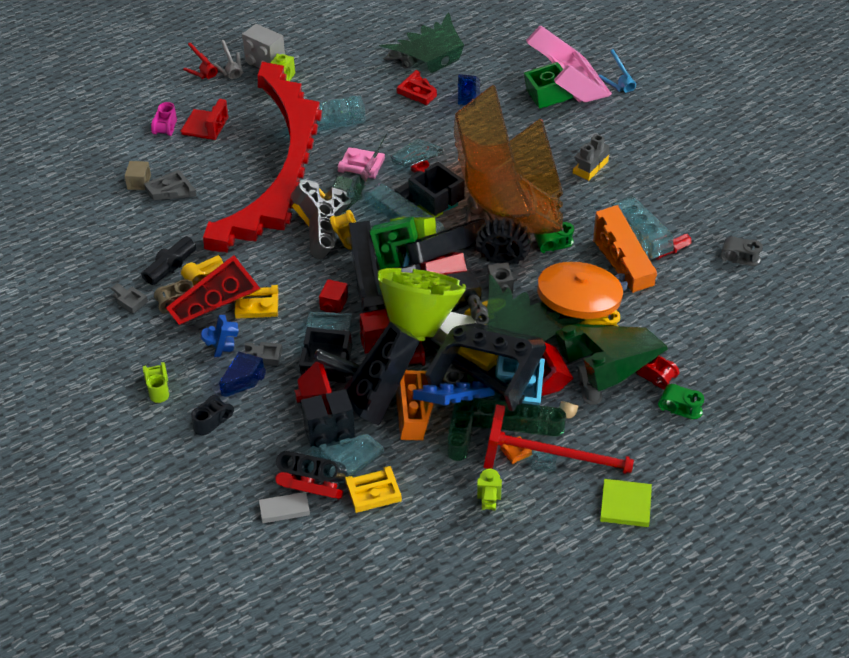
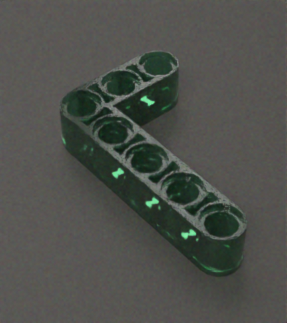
M481 398L461 400V402L454 404L447 438L448 456L454 461H462L468 456L473 427L491 429L496 404L505 406L501 430L560 436L565 431L566 413L557 407L523 403L517 405L514 411H509L506 401Z

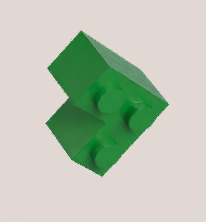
M413 216L374 225L370 230L380 270L399 267L403 263L404 258L400 245L415 242L418 238Z

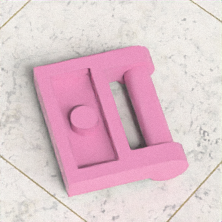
M349 147L342 161L338 164V172L367 175L369 178L375 179L385 159V154Z

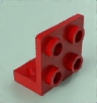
M219 99L216 105L212 107L211 112L194 109L181 129V134L216 140L229 118L226 100Z

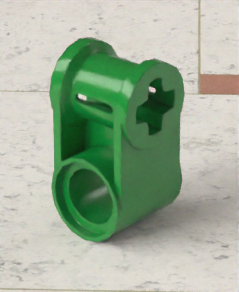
M562 222L537 229L534 233V238L542 253L550 250L553 252L571 247L574 243L572 237L574 226L571 223Z
M668 384L658 402V406L662 411L664 409L671 411V414H677L689 419H698L703 414L701 406L704 403V395L696 390L680 387L676 384Z

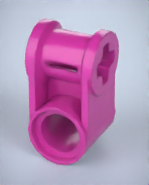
M164 102L158 106L151 124L153 135L164 133L172 136L177 122L173 103Z

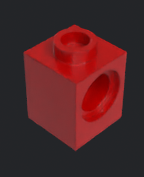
M328 279L319 295L320 310L326 313L340 314L348 299V284Z

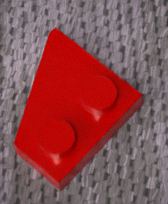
M415 70L397 87V94L428 105L437 96V90L433 85L429 84L426 78L423 79L420 76L418 70Z

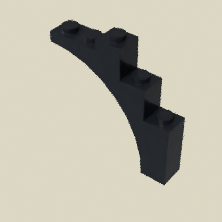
M370 220L349 223L354 271L357 278L362 313L382 310L385 307L377 279L378 270L370 234Z

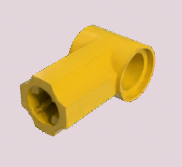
M217 255L198 265L193 262L188 263L182 268L181 275L184 279L192 281L194 286L223 264L222 258Z

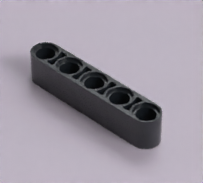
M485 219L472 220L405 244L410 265L420 264L476 244L477 232L482 224L485 223Z

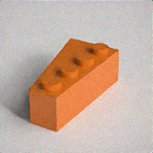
M616 205L597 211L593 241L617 273L625 274L624 281L628 282L627 286L632 293L655 286L657 271L650 262L619 206Z

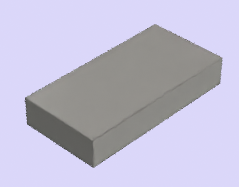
M306 492L259 500L262 523L310 515Z

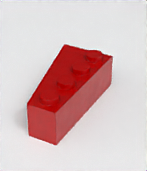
M233 255L167 306L166 309L177 323L182 325L257 292L261 288L235 255Z

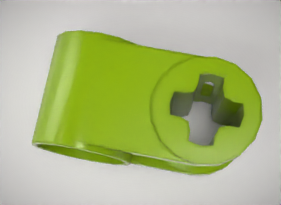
M165 362L152 367L143 366L144 378L151 401L155 403L166 401L169 397Z

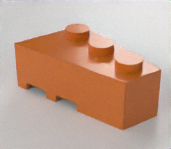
M406 370L396 390L401 440L424 439L435 403L413 399V390L423 389V385H429L425 376L427 371Z

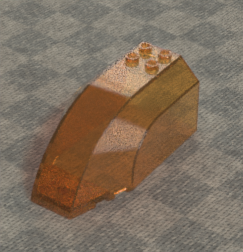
M490 86L455 113V146L458 151V160L461 164L467 189L477 204L501 220L505 217L509 221L513 219L514 223L520 222L521 226H526V230L533 234L559 232L563 229V213L560 212V208L563 206V202L560 200L563 191L543 120L541 118L509 141L496 86Z

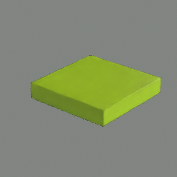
M604 479L600 522L649 527L652 484Z

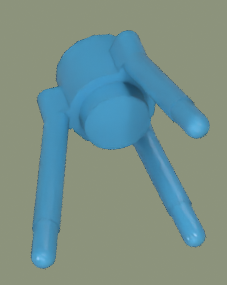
M612 49L611 53L624 75L619 77L618 85L602 75H599V77L616 88L618 92L622 90L625 93L633 91L636 88V82L627 73L619 57Z

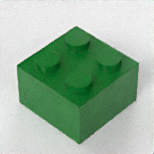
M558 62L524 72L526 90L539 109L573 98V94L554 81L563 70Z

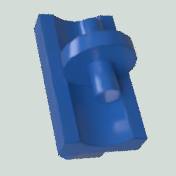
M219 315L216 328L210 326L202 330V341L207 346L212 344L216 348L214 358L220 357L223 351L231 352L234 350V337H237L239 332L238 323L227 322L226 315Z

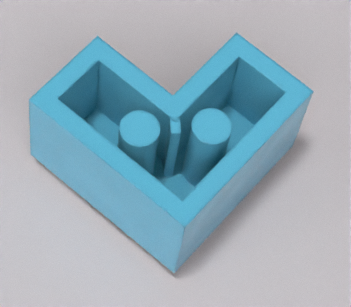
M498 356L495 377L504 383H510L518 369L519 363L514 359ZM541 358L523 393L525 399L521 405H517L518 407L537 409L540 405L545 359Z

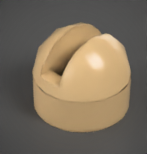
M561 401L559 406V412L565 418L574 417L578 410V405Z

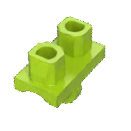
M494 469L482 471L477 481V499H482V510L492 509L496 511V499L501 500L502 479H500L499 473Z

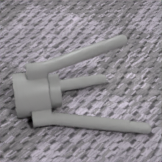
M222 40L221 42L229 62L226 64L225 70L217 63H214V66L225 78H239L244 73L241 66L240 53H236L237 63L234 62L225 41Z

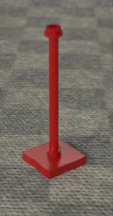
M496 404L483 468L493 469L497 447L506 444L623 469L622 473L624 474L632 472L634 459H630L629 456H625L623 460L505 435V432H501L505 406Z

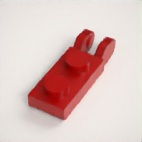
M280 472L275 477L277 485L335 499H340L343 496V490L337 489V484L324 481L323 485L314 484L315 479L301 476V480H298L296 475Z

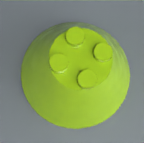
M402 268L379 270L377 279L389 320L409 331L419 341H425V337H434L466 289L465 284L459 285L460 280L435 272L413 269L412 273L401 272Z

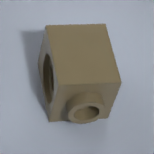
M129 161L125 173L127 190H145L144 183L149 182L151 177L149 162Z

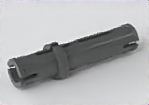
M469 296L467 302L472 318L476 323L486 325L489 322L486 306L482 304L479 296Z

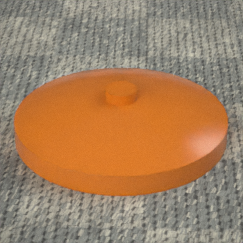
M583 262L557 263L543 270L538 278L537 292L542 302L552 310L569 317L579 319L602 318L615 312L622 301L623 288L619 280L607 270Z

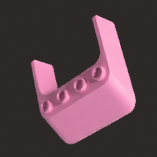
M540 25L526 40L530 46L545 55L552 63L558 62L563 70L554 81L573 94V97L578 102H590L609 97L612 94L582 54Z

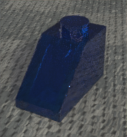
M459 74L458 105L476 107L480 95V79L477 76Z
M238 351L219 382L221 396L227 397L255 387L259 380L262 381L266 373L263 358Z

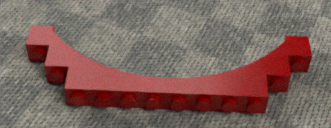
M262 62L258 72V88L263 89L273 99L285 119L290 137L286 161L272 185L253 203L229 217L216 222L208 221L203 236L204 249L228 253L230 246H234L235 239L257 241L258 235L262 236L264 228L285 230L286 224L290 225L292 213L290 211L294 209L292 207L294 202L291 199V193L300 183V179L304 178V164L309 162L310 153L308 151L313 148L314 138L312 137L317 135V121H321L322 110H319L320 102L304 99L301 83L286 81L287 74H284L283 65Z

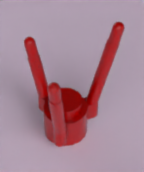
M188 43L189 47L203 62L199 66L200 73L188 68H183V70L199 76L201 79H210L216 76L218 69L210 63L203 53H200L191 43Z

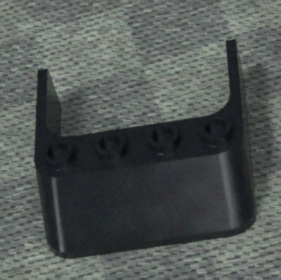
M479 323L459 325L450 330L425 376L429 385H435L438 388L460 347L514 359L519 363V366L504 393L508 410L514 411L545 352V341L540 337Z

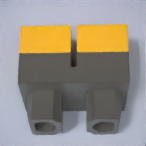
M594 134L591 137V141L581 147V151L574 156L578 164L573 168V174L589 181L598 170L608 163L610 146L604 143L605 138L603 136Z

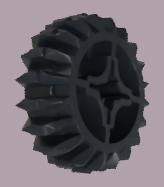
M497 217L494 221L489 219L487 223L482 224L477 232V252L481 253V257H486L487 262L494 261L495 264L508 262L509 265L514 262L519 264L520 260L524 261L530 252L532 243L530 232L526 230V226H521L520 222L514 223L513 219L510 221L506 220L505 217L502 220H499Z

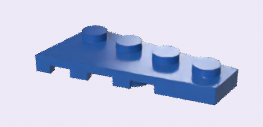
M474 380L472 384L469 382H456V386H453L454 384L442 383L438 388L435 385H423V389L413 390V399L441 405L495 395L494 390L478 380Z

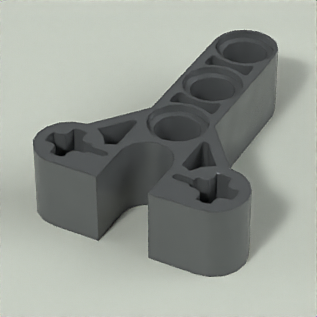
M301 180L291 193V199L301 207L309 219L310 253L314 258L321 260L335 246V231L332 228L330 217L340 216L352 200L347 192L333 187L324 198H321L319 183Z

